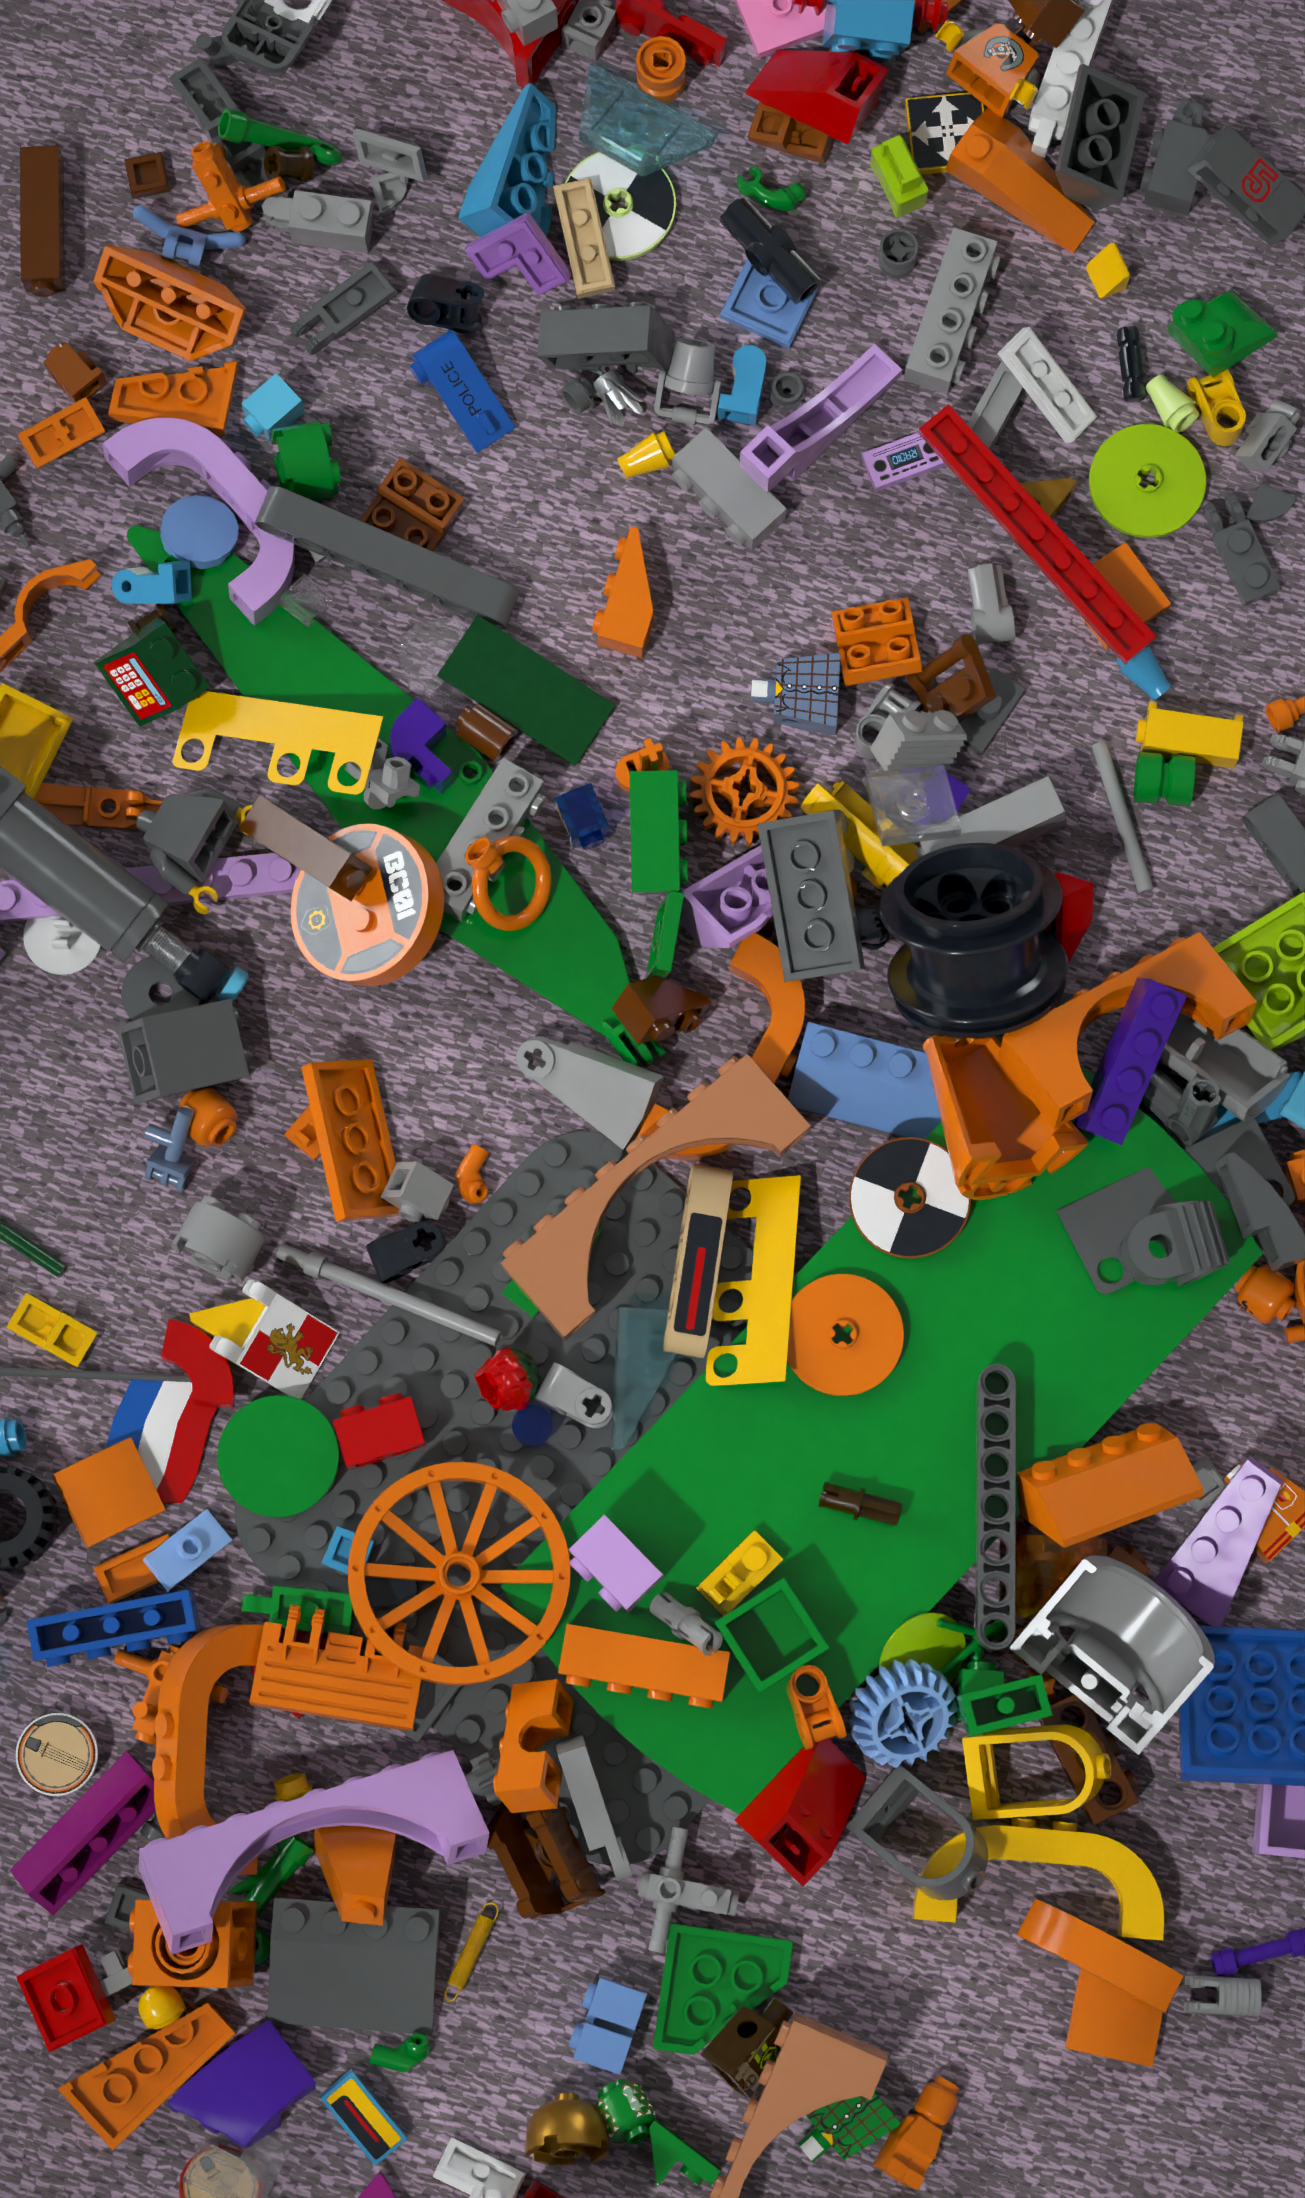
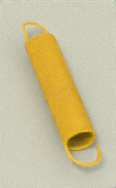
M493 1902L486 1903L482 1911H484L488 1904H493L497 1909L494 1920L478 1914V1918H476L477 1920L447 1981L449 1984L459 1988L455 1998L452 2000L447 1999L446 1993L449 1987L446 1989L445 1999L448 2002L454 2001L459 1991H462L466 1985L467 1979H469L468 1977L498 1916V1906Z

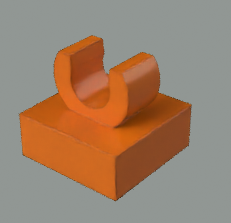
M309 1105L286 1131L284 1136L316 1162L321 1154Z

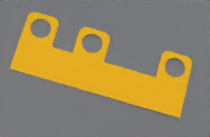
M204 691L188 702L172 763L177 768L196 771L205 769L210 759L216 735L274 743L275 746L268 769L269 780L275 783L298 785L304 780L312 749L335 752L328 779V787L334 792L357 795L366 786L383 716ZM190 739H199L204 744L203 756L196 762H186L181 755L183 745ZM286 753H294L300 759V768L291 777H283L277 771L278 760ZM347 762H354L361 769L360 779L352 786L341 785L337 778L339 768Z
M801 1175L732 1181L731 1192L736 1188L742 1187L748 1189L751 1193V1202L745 1209L734 1211L728 1206L727 1219L756 1217L751 1280L721 1282L717 1284L712 1318L716 1321L748 1319L747 1339L745 1345L717 1346L708 1352L706 1382L711 1386L783 1382L786 1379ZM729 1289H736L743 1295L741 1307L733 1313H725L719 1307L720 1296ZM722 1354H733L738 1361L736 1371L729 1377H718L713 1370L715 1360Z

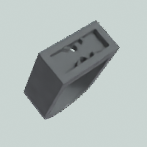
M901 1765L894 1768L846 1826L861 1842L930 1898L937 1900L957 1899L969 1892H975L985 1880L988 1849L983 1836L962 1814ZM919 1793L963 1829L966 1837V1849L961 1862L953 1871L939 1878L929 1879L916 1875L878 1843Z

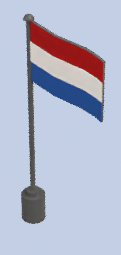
M0 1367V1375L131 1381L114 1416L106 1448L131 1437L162 1503H183L198 1474L210 1424L218 1408L194 1404L192 1400V1383L188 1375ZM233 1374L234 1383L236 1385L237 1379L236 1376Z

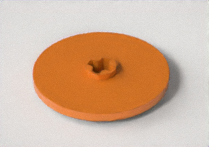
M850 1274L829 1275L806 1285L791 1301L787 1362L796 1376L809 1387L832 1396L858 1395L878 1386L895 1368L903 1348V1323L894 1301L874 1282ZM838 1325L842 1329L847 1326L852 1328L853 1331L849 1336L852 1341L850 1344L847 1345L843 1341L838 1344L833 1342L832 1339L835 1337L833 1328Z

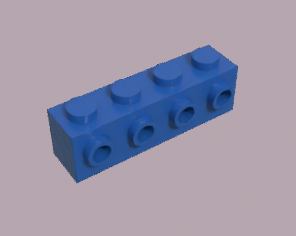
M184 1590L27 1620L33 1661L46 1659L47 1667L71 1663L70 1655L86 1652L87 1659L112 1655L110 1647L126 1644L127 1652L151 1648V1639L167 1637L168 1644L188 1641L192 1638V1631L201 1630L194 1590Z

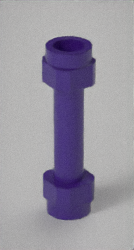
M1305 1928L1285 1933L1286 1938L1232 1951V1948L1229 1947L1210 1953L1215 1975L1220 1977L1238 1972V1967L1291 1954L1293 1958L1305 1955Z

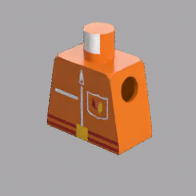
M1239 1463L1238 1465H1236L1223 1478V1480L1227 1484L1237 1473L1242 1464ZM1269 1468V1470L1280 1477L1283 1482L1254 1548L1264 1563L1271 1561L1305 1528V1491L1273 1468Z

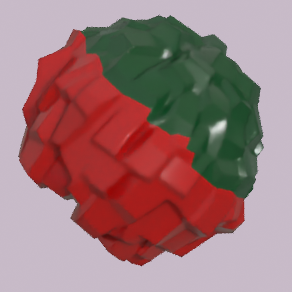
M506 1346L502 1350H497L492 1358H487L484 1365L474 1374L482 1399L485 1398L493 1409H502L503 1411L526 1409L528 1403L535 1399V1393L541 1381L539 1367L532 1363V1356L527 1353L524 1354L516 1348L512 1349Z

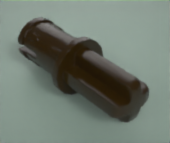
M826 1481L823 1485V1493L821 1492L818 1506L854 1515L853 1520L858 1521L859 1517L891 1526L898 1524L902 1512V1504L900 1502L866 1494V1489L861 1488L859 1492L829 1484Z

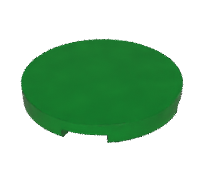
M283 1395L263 1397L250 1402L238 1410L225 1426L217 1451L219 1474L229 1494L247 1510L270 1518L296 1516L316 1505L333 1486L340 1463L338 1440L325 1416L311 1404L298 1398Z

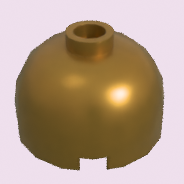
M578 2094L555 2095V2101H550L540 2106L528 2123L525 2155L528 2157L533 2153V2161L549 2165H576L572 2161L573 2158L589 2155L590 2163L606 2159L609 2155V2137L604 2119L596 2107L588 2102L580 2101Z

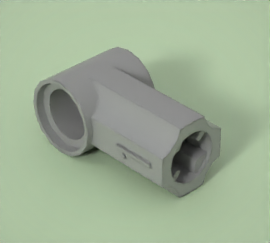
M990 563L968 569L967 575L973 610H971L973 639L977 645L1015 640L1013 611L1011 605H1007L1001 565Z

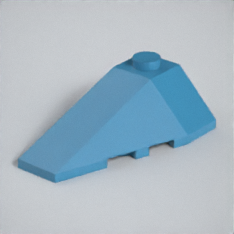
M531 83L524 86L467 189L458 219L479 237L527 212L531 214L547 237L552 221V208L545 206L546 187L553 186L554 175L547 172V153L555 148L556 105Z

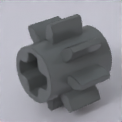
M486 1752L470 1760L473 1769L465 1774V1778L477 1802L487 1799L488 1803H491L493 1807L502 1803L500 1798L496 1796L493 1787V1779L495 1774L498 1773L500 1757L494 1760L493 1756Z

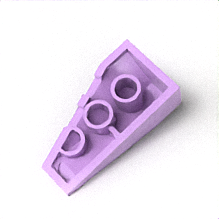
M761 845L680 892L684 893L679 923L702 947L731 948L761 930L773 916Z

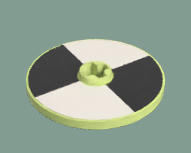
M628 149L604 150L584 159L569 174L565 183L591 178L609 260L626 261L641 257L655 249L668 235L676 212L675 191L667 173L650 157ZM620 197L625 198L626 209L618 208L616 212L612 211L610 200L618 201Z

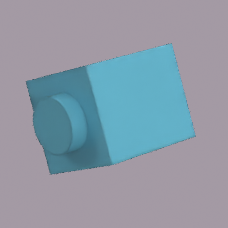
M277 373L241 403L246 416L243 419L244 424L256 437L263 434L270 442L272 429L290 426L305 413L302 400Z

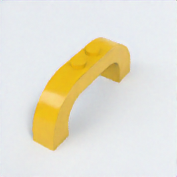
M1011 1818V1826L989 1825L976 1827L986 1842L988 1860L1007 1859L1077 1865L1099 1871L1111 1882L1118 1896V1936L1163 1941L1164 1907L1159 1887L1145 1863L1128 1847L1102 1835L1077 1832V1823L1053 1821L1052 1830L1036 1828V1820ZM961 1832L942 1844L929 1858L920 1877L929 1879L939 1878L953 1871L961 1862L965 1853V1833ZM918 1888L915 1889L913 1919L956 1923L957 1899L937 1900L925 1895Z

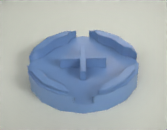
M194 495L181 498L168 507L162 517L160 538L164 550L170 556L172 554L179 561H190V568L206 569L220 565L226 560V557L234 552L237 547L239 526L234 513L224 503L212 497Z

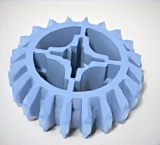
M911 1658L905 1665L894 1659L890 1670L879 1665V1675L875 1678L866 1675L868 1685L865 1688H855L859 1699L849 1702L850 1710L853 1714L847 1717L852 1728V1737L857 1745H860L859 1748L862 1752L869 1756V1758H873L881 1766L888 1763L894 1768H897L902 1761L905 1765L912 1768L915 1758L919 1757L927 1762V1752L932 1749L940 1752L939 1741L941 1739H951L947 1728L957 1725L956 1717L953 1714L959 1710L957 1702L954 1700L956 1696L954 1689L946 1682L945 1676L940 1671L934 1670L931 1665L925 1662L919 1665L917 1661Z

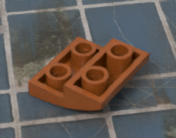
M399 458L378 487V495L360 518V521L434 552L465 502V498Z

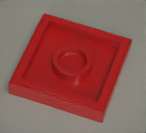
M83 1944L73 1947L16 1976L49 2053L116 2021Z

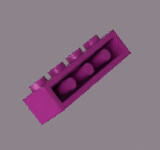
M126 1751L10 1869L27 1895L54 1916L156 1811L153 1773Z

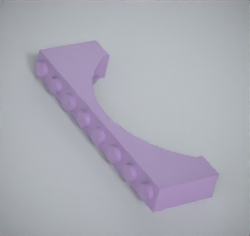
M454 1750L444 1753L432 1752L424 1755L419 1761L403 1766L401 1764H393L378 1774L365 1778L355 1776L346 1780L342 1785L327 1790L323 1788L314 1789L301 1798L289 1802L276 1801L266 1806L263 1810L251 1814H234L227 1818L225 1822L209 1827L205 1825L196 1826L188 1830L184 1835L171 1839L158 1838L149 1842L145 1847L139 1848L138 1868L171 1955L212 1942V1920L214 1914L234 1879L253 1859L266 1849L301 1832L341 1825L382 1829L408 1837L444 1856L447 1865L486 1853L490 1833Z

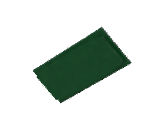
M478 614L437 674V677L475 702L480 703L574 767L615 707V704Z

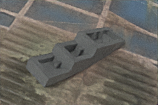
M199 58L170 76L171 83L211 144L217 143V145H222L226 149L225 159L237 181L247 188L268 181L269 179L264 169L266 151L263 145L247 141L234 143L219 138L218 124L223 111L227 108L240 112L241 110L204 60ZM283 177L282 179L285 183L286 190H288L289 187L287 181ZM281 192V193H279V194H276V195H272L271 197H274V196L277 197V196H279L280 194H282L283 192ZM266 198L253 204L258 209L263 205Z

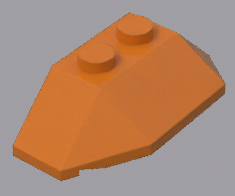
M105 245L93 280L98 290H101L110 311L122 330L188 361L233 345L247 309L225 285L174 261L163 258L156 253L126 247Z

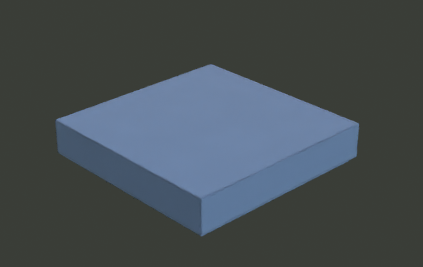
M747 259L720 313V319L790 350L821 285L806 301L795 305L769 275L766 277L762 276Z

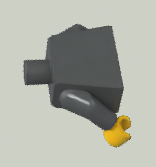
M211 788L189 792L185 795L170 794L166 796L158 812L143 810L139 814L136 823L138 831L145 833L143 841L151 850L150 860L161 877L183 895L190 894L194 898V908L200 914L209 913V909L198 900L201 896H209L216 903L218 897L213 888L209 886L198 887L195 883L197 881L204 883L237 823L240 827L253 806L248 805L245 808H241L238 801Z

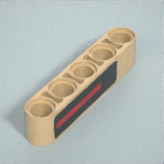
M692 1164L687 1185L663 1343L664 1352L704 1358L710 1334L733 1170Z

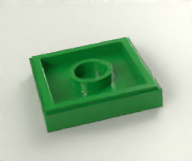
M670 891L657 908L645 979L656 975L665 979L671 972L684 893Z

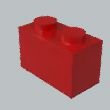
M396 1393L379 1399L380 1406L364 1410L363 1405H357L340 1411L341 1418L333 1420L346 1467L349 1470L427 1447L411 1396L403 1398L402 1393Z

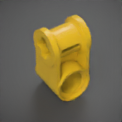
M1226 369L1214 378L1208 375L1200 379L1195 377L1187 379L1190 398L1197 403L1196 409L1199 411L1210 439L1221 446H1229L1237 442L1242 433L1246 414L1236 392L1230 371ZM1228 418L1234 422L1235 426L1224 428L1219 425L1217 420Z

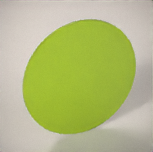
M924 1613L915 1616L897 1628L888 1639L883 1648L879 1665L890 1670L894 1659L905 1665L911 1658L917 1661L919 1665L925 1662L931 1665L934 1670L939 1671L966 1647L965 1636L963 1633L940 1628L936 1625L939 1619L957 1623L945 1614ZM963 1661L945 1676L946 1682L950 1684L953 1681Z

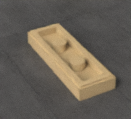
M591 178L553 186L577 298L580 299L615 291Z

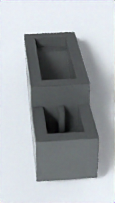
M1234 1152L1224 1155L1214 1163L1242 1238L1245 1239L1258 1234L1271 1271L1274 1272L1303 1262L1305 1260V1234L1293 1213L1276 1190L1250 1164Z

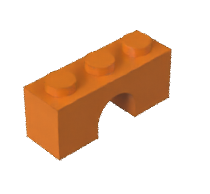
M558 1679L513 1684L511 1698L507 1702L505 1709L507 1719L505 1733L499 1744L501 1755L499 1769L493 1779L496 1796L500 1798L511 1813L557 1809L563 1772L546 1751L538 1752V1750L546 1741L552 1738L569 1735L574 1700Z

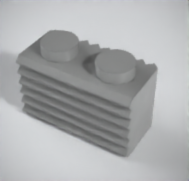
M910 710L907 712L903 711V713L897 711L896 714L891 711L870 750L884 771L936 770L938 767L950 769L953 758H957V752H960V746H964L963 740H967V734L957 718L949 711L939 710L934 711V713L922 711L919 713Z

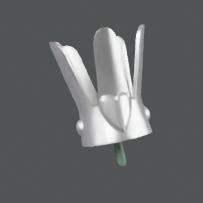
M601 370L598 371L600 377L594 382L592 387L596 392V396L600 397L603 401L610 424H613V415L617 424L620 427L623 426L625 418L621 410L626 408V403L636 413H643L644 410L638 401H644L624 384L623 376L617 370H611L604 374Z

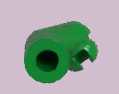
M413 2033L409 2036V2039L397 2048L375 2043L370 2064L399 2072H408L427 2058L430 2052L429 2040L422 2033Z

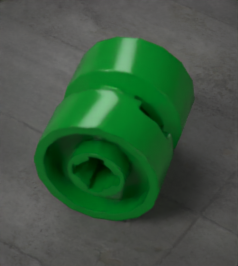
M1139 751L1135 768L1134 802L1157 804L1161 798H1165L1168 805L1190 807L1195 781V756L1172 755L1168 761H1165L1161 753Z

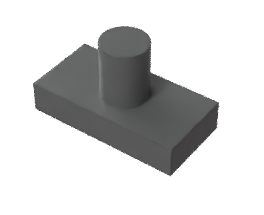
M992 668L988 675L997 698L959 723L967 734V740H963V743L981 755L1026 690V688L995 668Z

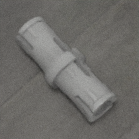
M665 1591L662 1592V1597L657 1594L652 1600L650 1612L668 1624L676 1637L691 1642L704 1655L709 1656L711 1655V1650L715 1653L720 1648L723 1641L722 1634L701 1619V1614L693 1607H685Z

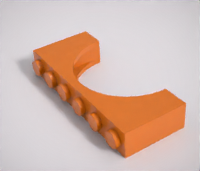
M1200 932L1187 939L1185 937L1176 939L1166 950L1155 956L1152 954L1144 956L1129 970L1123 973L1119 971L1112 973L1102 984L1091 990H1080L1068 1002L1057 1008L1054 1007L1047 1015L1033 1024L1003 1035L998 1058L1053 1129L1088 1111L1093 1090L1086 1081L1079 1064L1077 1041L1085 1029L1096 1019L1108 1012L1125 1007L1137 977L1152 979L1187 995L1180 1013L1201 1024L1217 1040L1250 1023L1257 1001Z

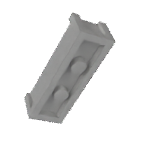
M1003 360L967 423L990 451L993 449L1021 396L1029 397V394ZM946 465V470H945V471H947V472H949V473L955 475V474L951 471V469Z

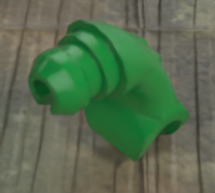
M756 166L749 168V174L753 181L748 182L743 180L741 175L737 176V188L740 194L760 204L761 207L778 211H793L797 203L802 202L807 195L801 183H793L788 188H779L778 190L766 188L761 182V170Z

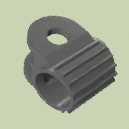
M1186 1201L1156 1207V1214L1144 1217L1126 1234L1120 1249L1121 1262L1128 1275L1135 1281L1148 1286H1159L1176 1281L1177 1287H1180L1230 1264L1212 1201ZM1149 1242H1157L1163 1247L1165 1252L1164 1258H1157L1151 1254Z

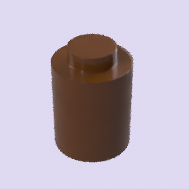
M480 703L473 708L469 705L465 707L455 723L459 727L458 737L495 762H498L504 756L518 734V729Z

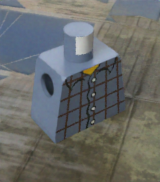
M840 653L777 660L776 680L752 679L751 702L774 703V723L827 735H836Z

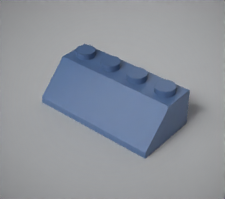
M808 1022L788 1100L796 1109L905 1138L925 1139L941 1122L926 1053Z

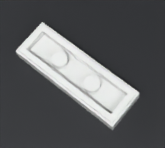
M1030 327L1022 328L997 353L1065 443L1073 442L1098 417Z

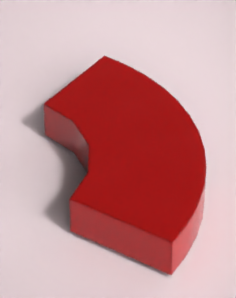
M168 1319L161 1358L164 1362L178 1366L189 1376L192 1383V1400L194 1404L234 1409L235 1383L226 1358L210 1349L209 1346L212 1339L204 1332L187 1323Z

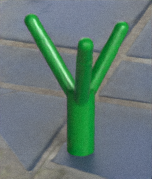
M942 1619L937 1620L936 1625L938 1627L971 1635L974 1639L939 1670L944 1676L974 1651L973 1661H981L985 1648L979 1644L976 1638L975 1627ZM998 1620L984 1627V1635L990 1642L1006 1634L1005 1626Z

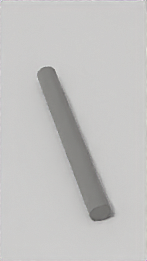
M1107 741L1095 743L1092 745V750L1138 894L1152 891L1154 888Z

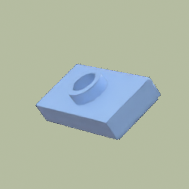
M206 1509L148 1554L142 1561L168 1592L227 1546L232 1539L209 1510Z

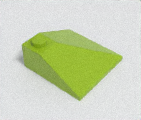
M1305 892L1213 947L1257 1001L1251 1021L1247 1024V1027L1255 1039L1271 1051H1275L1305 1036Z

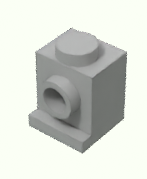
M579 0L570 19L561 30L562 46L597 61L617 23L616 11L612 9V3L609 0ZM586 17L594 20L595 22L587 23L584 20Z

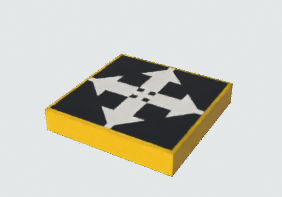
M958 93L905 98L910 153L921 175L947 172L945 170L951 152L970 125L984 112L983 103L972 94Z

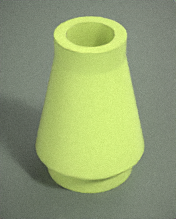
M1163 374L1154 377L1146 385L1145 390L1150 395L1165 427L1180 433L1189 428L1199 417V411L1196 409L1197 403L1169 382Z

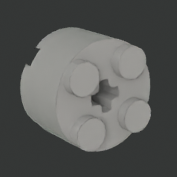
M204 1195L201 1202L193 1204L171 1247L179 1255L183 1248L192 1254L189 1262L218 1278L229 1281L231 1276L234 1275L236 1284H242L265 1243V1238L262 1236V1232L259 1231L261 1224L242 1213L239 1214L238 1218L224 1211V1204L210 1196Z

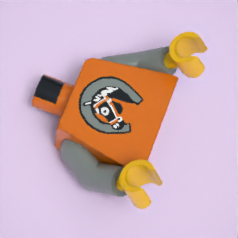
M950 20L945 21L934 37L945 42V48L948 52L955 50L946 75L1001 118L1006 115L1015 100L1019 104L1024 105L1023 108L1028 110L1031 103L1036 100L1040 74L1035 68L1039 55L1033 49L1037 43L1023 32L1025 27H1021L1015 34L1004 25L998 23L988 29L980 28L963 31L956 23Z

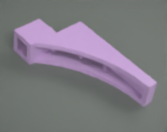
M874 344L844 373L810 401L771 426L767 425L740 452V468L767 493L786 475L794 481L902 375L903 369Z

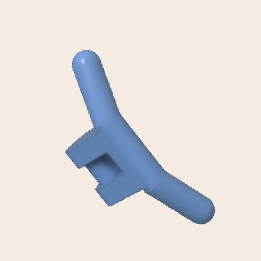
M138 205L133 209V217L165 239L162 257L173 260L174 257L189 260V265L199 267L204 249L235 248L243 246L246 242V237L242 232L205 234L171 225L142 205Z

